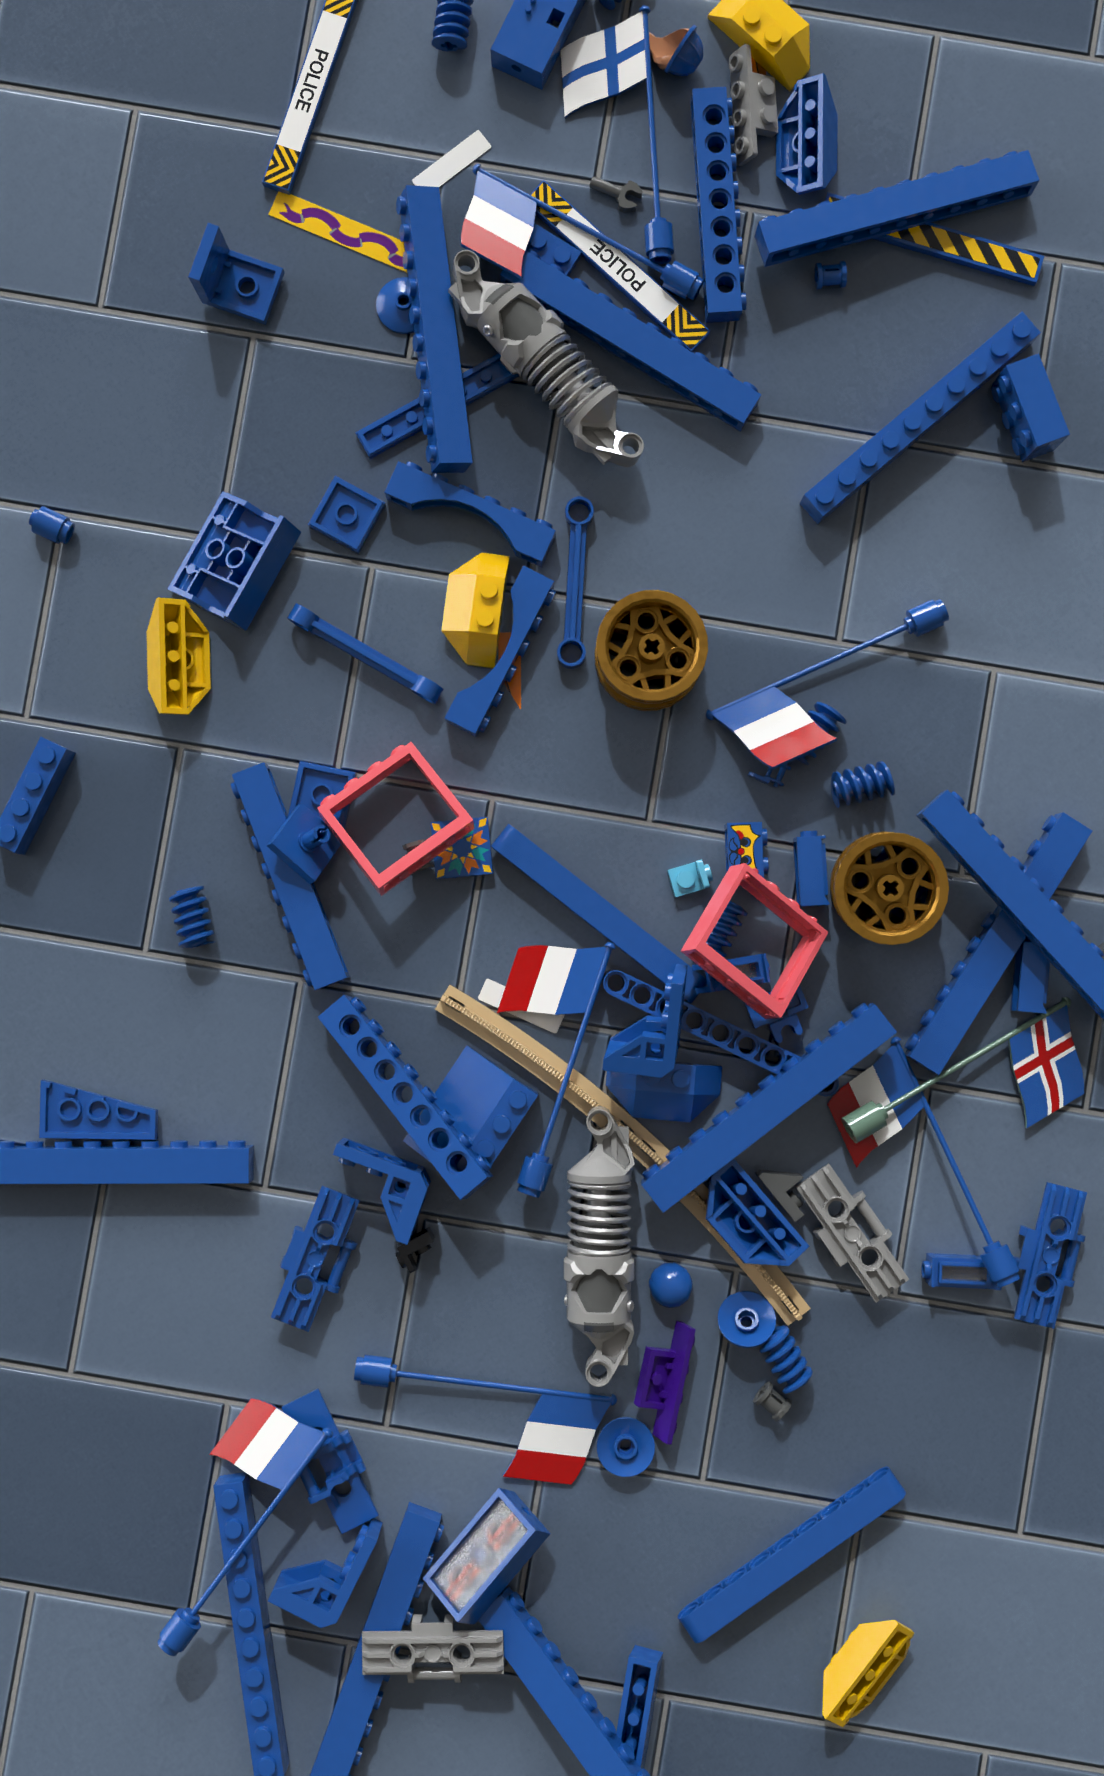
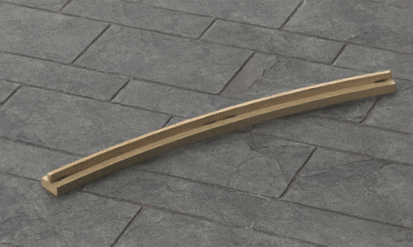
M448 986L435 1010L497 1048L559 1093L568 1063L485 1005L454 986ZM449 997H452L453 999L457 1000L458 1002L462 1003V1004L465 1005V1006L463 1007L462 1005H460V1004H458L457 1002L453 1001V1000L450 999ZM572 1069L564 1094L566 1100L586 1116L596 1106L605 1107L611 1112L618 1126H625L620 1122L621 1120L634 1131L631 1132L629 1130V1146L632 1149L633 1156L646 1169L653 1164H657L659 1167L668 1160L665 1156L670 1150L600 1088L576 1069ZM601 1113L595 1114L591 1119L601 1128L608 1123V1118ZM642 1140H644L649 1146H651L655 1150V1152L652 1151ZM701 1183L679 1200L730 1254L787 1326L795 1320H801L803 1318L802 1315L811 1309L777 1265L743 1263L705 1219L709 1189L704 1183ZM787 1296L790 1297V1299L796 1305L797 1309L794 1307V1305L791 1303Z

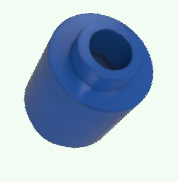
M42 506L39 510L35 509L29 519V525L32 526L31 531L57 544L60 542L67 544L75 529V523L71 522L69 517L45 506Z

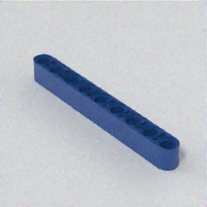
M510 824L504 828L491 845L495 851L665 985L668 973H674L676 964L688 965ZM688 965L684 999L692 1004L699 995L696 994V988L705 987L707 981L706 978L696 970L693 971L692 967Z
M611 970L605 974L602 983L607 993L653 1016L662 1017L660 1004L664 1001V991L619 970ZM616 974L620 975L624 981L623 987L618 991L610 990L607 984L609 977ZM639 987H645L649 991L650 996L645 1003H637L634 999V992ZM684 1001L681 1029L777 1075L783 1071L781 1066L794 1056L797 1059L800 1058V1056ZM691 1012H697L701 1016V1023L696 1028H689L686 1024V1017ZM717 1025H724L727 1029V1035L723 1040H715L712 1036V1031ZM744 1037H749L753 1041V1047L747 1053L740 1052L738 1047L739 1041ZM769 1050H776L779 1054V1059L774 1065H767L765 1062V1054ZM838 1078L827 1089L822 1090L818 1094L825 1097L835 1094L839 1087Z
M889 1467L880 1468L689 1603L679 1612L677 1618L695 1643L706 1640L900 1502L906 1495L905 1489Z

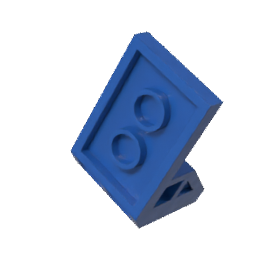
M676 964L674 973H668L664 992V1000L666 1001L662 1017L646 1016L610 1038L603 1059L602 1070L662 1078L675 1068L680 1043L688 965Z
M346 1138L341 1139L336 1144L333 1155L339 1157L338 1161L352 1167H355L356 1163L366 1166V1172L380 1177L383 1176V1173L388 1174L380 1198L396 1241L408 1245L431 1184V1179L425 1167ZM398 1181L404 1183L406 1187H400L398 1185Z
M373 1518L368 1526L362 1525L356 1537L352 1551H349L342 1567L325 1559L281 1570L268 1602L319 1628L337 1623L377 1543L383 1522Z

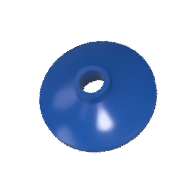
M408 277L396 278L385 284L380 290L376 301V309L380 321L389 330L400 334L415 332L414 324H411L409 319L411 297H408L406 294ZM401 298L409 300L406 305H400L398 302Z
M742 1291L730 1295L723 1301L718 1311V1326L722 1335L730 1343L742 1348H753L764 1344L772 1336L776 1326V1315L772 1305L763 1296L754 1292ZM743 1320H748L751 1322L752 1325L750 1327H744L742 1326L741 1322Z
M622 1417L612 1420L601 1430L598 1436V1458L605 1469L614 1475L621 1477L638 1475L650 1465L654 1457L655 1443L653 1435L649 1428L637 1419ZM629 1440L631 1442L630 1447L622 1448L620 1446L621 1441Z

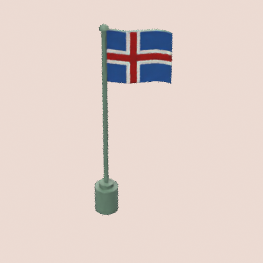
M1063 997L1062 1002L1046 1010L1047 1014L1041 1013L883 1107L881 1103L875 1104L873 1101H870L841 1118L846 1132L855 1143H859L887 1126L886 1119L889 1118L887 1114L889 1110L1007 1040L1012 1071L1023 1102L1025 1128L1030 1127L1084 1094L1083 1071L1070 1030L1068 1008L1071 1006V1000L1068 997Z

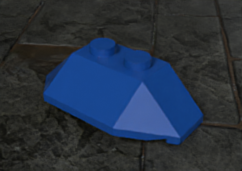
M824 73L798 80L793 88V93L786 101L777 118L776 176L799 195L826 188L837 172L838 115Z
M676 1062L675 1068L662 1078L607 1071L606 1086L633 1118L691 1122L720 1096L722 1066Z
M732 1159L710 1176L705 1219L743 1263L790 1266L809 1247L807 1242L735 1159Z

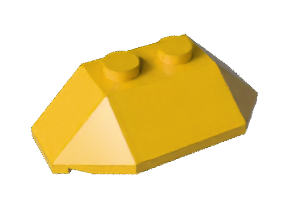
M721 0L708 14L707 18L739 47L744 44L750 45L751 57L789 92L792 91L796 82L803 79L809 72V23L783 0Z
M480 553L449 574L441 631L468 666L491 669L495 667L510 556Z
M156 598L146 632L148 690L159 714L189 715L211 689L209 631L192 611L189 603L183 599Z
M896 1620L859 1624L849 1635L848 1640L839 1652L832 1657L831 1662L824 1670L822 1711L824 1718L844 1727L850 1718L857 1716L868 1707L906 1658L914 1632Z

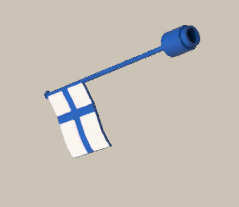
M643 5L640 7L639 13L618 25L581 37L561 50L564 115L567 118L587 105L620 95L646 80L655 218L651 219L650 223L644 226L645 249L649 260L656 264H665L672 260V254L674 253L672 223L660 216L648 27L650 8Z

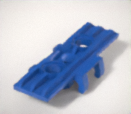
M1046 1182L1035 1229L1020 1225L1019 1234L1025 1236L1020 1258L1013 1257L1018 1268L1025 1270L1014 1319L1052 1329L1055 1328L1064 1287H1074L1075 1281L1072 1278L1081 1242H1084L1086 1237L1078 1234L1087 1192ZM1062 1219L1065 1224L1064 1228L1052 1233L1050 1230L1052 1221ZM1069 1239L1061 1276H1056L1063 1241ZM1041 1276H1046L1047 1280L1050 1281V1288L1044 1292L1039 1291L1036 1287V1282Z
M321 1186L305 1230H302L303 1228L300 1226H295L290 1245L281 1261V1268L288 1270V1274L271 1318L309 1332L325 1290L339 1293L341 1288L339 1282L352 1250H355L357 1247V1243L346 1238V1235L360 1202L359 1199ZM323 1223L330 1224L334 1229V1235L332 1237H325L318 1233V1227ZM331 1245L340 1246L341 1248L329 1279L321 1278V1268ZM307 1278L312 1282L313 1289L310 1293L302 1294L298 1291L297 1281L299 1279Z
M319 1388L281 1407L282 1410L300 1423L313 1428H330L333 1432L332 1438L328 1437L313 1457L314 1459H319L326 1473L325 1486L319 1489L308 1465L300 1474L309 1494L307 1498L309 1503L313 1504L325 1498L342 1534L379 1516L360 1476V1473L364 1472L366 1467L348 1429L341 1433L339 1432ZM348 1481L351 1485V1491L347 1494H339L335 1486Z

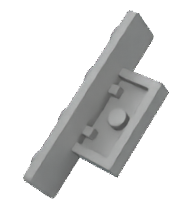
M744 44L729 56L730 94L733 104L732 123L735 133L734 151L736 153L737 165L739 166L745 165L757 156L756 134L772 138L778 133L775 78L752 72L751 46Z

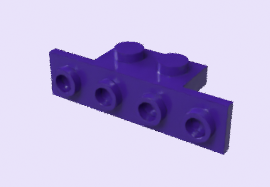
M676 1321L670 1349L645 1347L634 1404L640 1408L658 1409L652 1435L665 1444L672 1445L673 1435L677 1429L678 1411L683 1400L682 1392L685 1378L689 1372L691 1350L695 1343L696 1329L682 1321Z

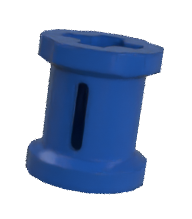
M840 261L839 264L823 266L821 263H816L814 269L816 289H822L823 286L830 285L846 287V262Z

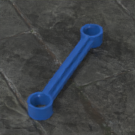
M581 496L572 498L565 508V518L570 525L564 640L558 646L557 658L559 663L567 669H575L581 666L586 655L585 646L581 642L587 526L593 520L594 507L589 499ZM575 504H583L589 509L590 514L586 520L577 522L569 516V509ZM567 644H574L581 650V658L575 663H567L561 658L560 652Z
M297 603L287 617L289 621L298 627L322 638L405 686L432 704H436L444 690L430 679L416 674Z

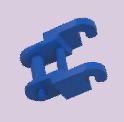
M788 763L779 766L780 770L776 779L770 777L773 770L771 768H768L764 777L753 772H749L748 776L754 777L764 784L772 782L774 783L773 786L777 788L778 785L784 786L781 780L785 771L791 770V767L787 765Z

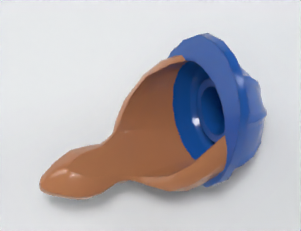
M693 25L690 29H679L662 38L656 37L649 32L650 53H652L653 61L660 69H665L666 74L687 76L695 72L703 60V44L696 33L697 26Z

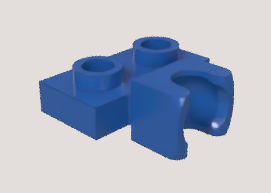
M800 985L781 1018L765 1019L744 1002L753 1028L767 1024L775 1043L783 1041L781 1029L785 1025H789L793 1033L797 1035L803 1034L801 1024L795 1013L809 1007Z

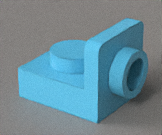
M702 859L667 870L675 898L709 888V881L713 880L709 865H704Z

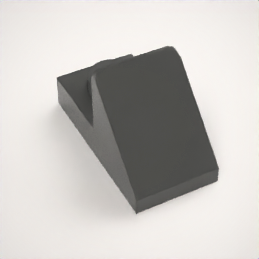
M758 1170L755 1173L795 1222L804 1216L799 1209L803 1205L793 1191L789 1194L786 1193L803 1178L800 1173Z

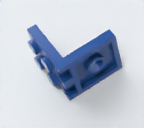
M208 223L188 278L202 303L266 325L285 272L281 267L230 250L219 226ZM246 281H251L255 283V289L248 294L242 293L240 291L241 285Z

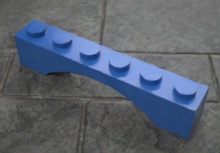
M398 461L384 492L387 500L412 511L426 507L444 506L474 513L487 520L501 532L510 544L516 557L541 568L543 567L556 537V530L552 529V524L542 519H537V521L531 520L526 517L527 514L514 507H511L510 510L500 506L501 503L490 496L481 498L474 495L475 491L465 485L459 484L456 487L449 484V480L440 474L433 473L432 476L426 474L415 463L407 462L404 464Z
M523 565L510 590L513 604V626L505 652L496 666L483 679L457 693L445 716L447 723L477 737L479 731L482 733L486 731L491 721V717L488 714L492 706L498 707L504 696V692L501 689L505 681L511 682L516 673L517 667L514 666V663L518 656L524 657L530 645V641L527 640L532 630L535 632L538 630L543 620V616L540 615L545 605L549 607L557 591L553 590V580Z

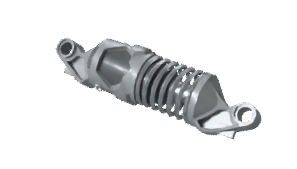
M470 250L458 252L454 258L452 270L454 284L448 289V293L460 305L461 315L466 326L478 329L501 355V363L511 374H518L523 380H528V385H535L537 383L535 393L544 392L542 401L551 400L549 409L558 408L556 417L566 415L564 425L573 435L575 447L585 452L593 453L603 465L610 461L623 467L634 466L643 452L644 442L635 433L620 432L616 429V409L619 390L612 383H606V376H599V368H592V360H585L584 352H577V344L570 343V336L563 329L564 322L553 310H546L523 283L504 284L483 281L477 254ZM466 265L469 266L472 270L469 272H465L461 270L459 267ZM587 364L585 371L577 375L580 368ZM594 373L592 379L584 383L587 376ZM601 381L600 386L591 391L594 384ZM623 447H632L635 450V454H627L624 452Z
M596 1106L588 1112L586 1124L597 1144L590 1153L567 1171L568 1183L571 1185L567 1191L572 1195L567 1201L572 1206L567 1212L572 1217L567 1223L572 1228L567 1235L572 1240L567 1244V1256L564 1258V1280L567 1281V1294L565 1295L564 1303L567 1306L568 1321L585 1334L596 1347L586 1361V1379L591 1385L602 1387L609 1383L618 1365H628V1347L634 1335V1325L631 1320V1312L634 1309V1302L631 1300V1282L634 1280V1258L631 1257V1248L627 1245L631 1239L623 1235L631 1230L629 1226L623 1224L628 1222L631 1217L623 1213H613L628 1211L631 1206L627 1203L611 1202L628 1200L631 1195L627 1192L611 1190H624L631 1186L630 1180H632V1170L635 1162L632 1149L629 1146V1126H618L607 1108ZM601 1113L608 1118L606 1126L602 1128L593 1126L591 1119L595 1114ZM579 1188L588 1189V1192L581 1193L574 1190ZM578 1199H586L588 1200V1203L580 1204L574 1201ZM578 1210H585L587 1211V1214L579 1215L574 1212ZM601 1364L605 1366L607 1371L603 1375L598 1376L591 1372V1368L594 1365Z

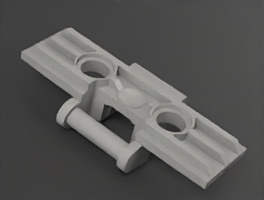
M829 1163L795 1186L823 1226L813 1230L816 1238L824 1242L833 1255L831 1259L836 1266L841 1267L845 1263H849L876 1303L909 1280L884 1243L892 1236V1232L890 1229H885L865 1200L866 1195L862 1190L851 1196ZM833 1201H840L841 1210L839 1213L830 1216L828 1213L829 1204ZM855 1206L876 1235L870 1240L866 1238L850 1215V1211ZM867 1249H873L877 1253V1259L872 1265H865L861 1260L862 1253Z
M414 1614L411 1623L412 1631H362L363 1675H407L408 1683H415V1680H455V1683H461L462 1674H504L503 1630H454L455 1618L451 1614H446L444 1622L422 1623L423 1614ZM464 1645L468 1647L471 1653L468 1659L462 1658V1653L456 1649L457 1646ZM399 1646H407L411 1653L407 1659H399L396 1656L395 1649ZM416 1662H450L453 1667H416Z

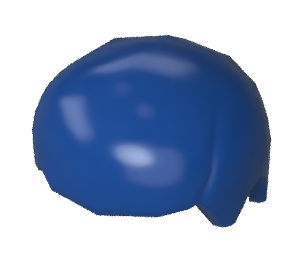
M663 1263L652 1272L649 1279V1288L653 1299L659 1305L666 1308H676L689 1300L693 1290V1283L686 1268L677 1263Z

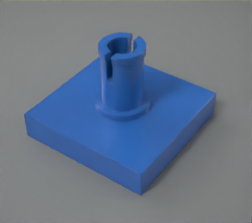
M300 803L294 808L267 847L307 883L311 884L316 881L341 846V843L321 819L303 803Z

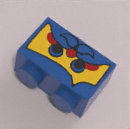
M762 822L725 824L726 873L730 866L746 863L752 869L756 868L759 871L758 874L764 878V874H768L769 864L768 857H763V846H767L768 837L767 829H762Z

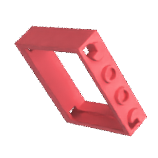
M412 742L405 746L400 745L391 752L390 757L383 762L378 761L372 764L366 774L359 779L353 778L348 781L342 791L336 795L331 794L320 803L321 806L317 808L322 820L381 896L474 830V821ZM412 759L458 818L379 874L341 826L334 814Z
M746 863L730 866L681 952L763 1018H781L825 940L828 931L817 923L818 919L807 915L801 910L800 905L796 901L783 895L776 884L765 880L759 875V871L756 868L752 869ZM739 885L802 936L771 994L767 993L706 943Z

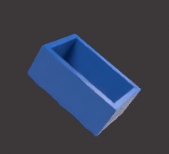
M1039 353L1006 365L992 383L991 392L993 399L996 403L1000 404L1002 409L1003 425L1006 429L1010 430L1012 435L1013 451L1017 456H1020L1022 462L1054 451L1070 433Z

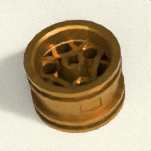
M643 590L629 594L616 602L606 613L599 627L595 647V667L600 682L617 702L629 708L641 711H657L671 707L692 690L705 666L708 654V636L704 623L697 611L688 602L673 593L661 590ZM642 617H648L653 621L654 626L651 629L644 630L638 625V620ZM675 624L683 632L681 638H676L668 627ZM614 632L628 635L622 649L610 642ZM646 649H647L648 651L654 650V651H655V654H654L653 652H649V653L647 654V653L645 652V650H646ZM609 653L612 654L613 656H615V658L612 660V662H611ZM675 655L681 656L685 661V666L679 669L674 668L670 664L669 659ZM625 663L632 664L636 669V673L632 676H624L620 671L621 665ZM663 679V688L649 690L647 681ZM671 680L678 681L671 685Z
M883 831L870 833L858 838L843 850L837 858L831 873L830 892L838 915L853 931L863 938L878 944L896 945L918 939L935 926L941 918L948 901L949 883L947 872L940 857L929 845L905 833ZM892 845L902 847V849L895 854ZM883 846L889 858L872 863L870 850ZM863 855L864 864L855 863ZM906 858H912L916 862V869L911 874H905L901 869V863ZM863 872L866 875L867 883L864 887L855 888L852 885V877L855 873ZM926 873H927L928 882L925 881V880H922L923 876H924ZM885 881L892 883L891 888L893 891L891 893L885 891V886L883 885ZM919 885L928 888L925 903H915V894ZM847 893L856 896L851 904L848 901ZM862 901L869 905L874 912L865 921H862L855 914ZM895 907H900L904 912L903 919L898 923H892L889 919V912ZM914 910H920L919 913L915 916ZM880 920L883 928L874 927L872 925Z

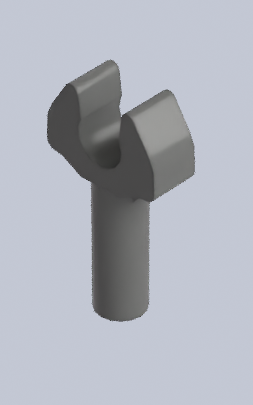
M593 176L589 185L594 190L616 198L619 204L618 210L624 213L635 212L637 209V204L628 201L625 197L633 195L636 198H642L643 193L637 183L633 181H628L626 185L619 187Z

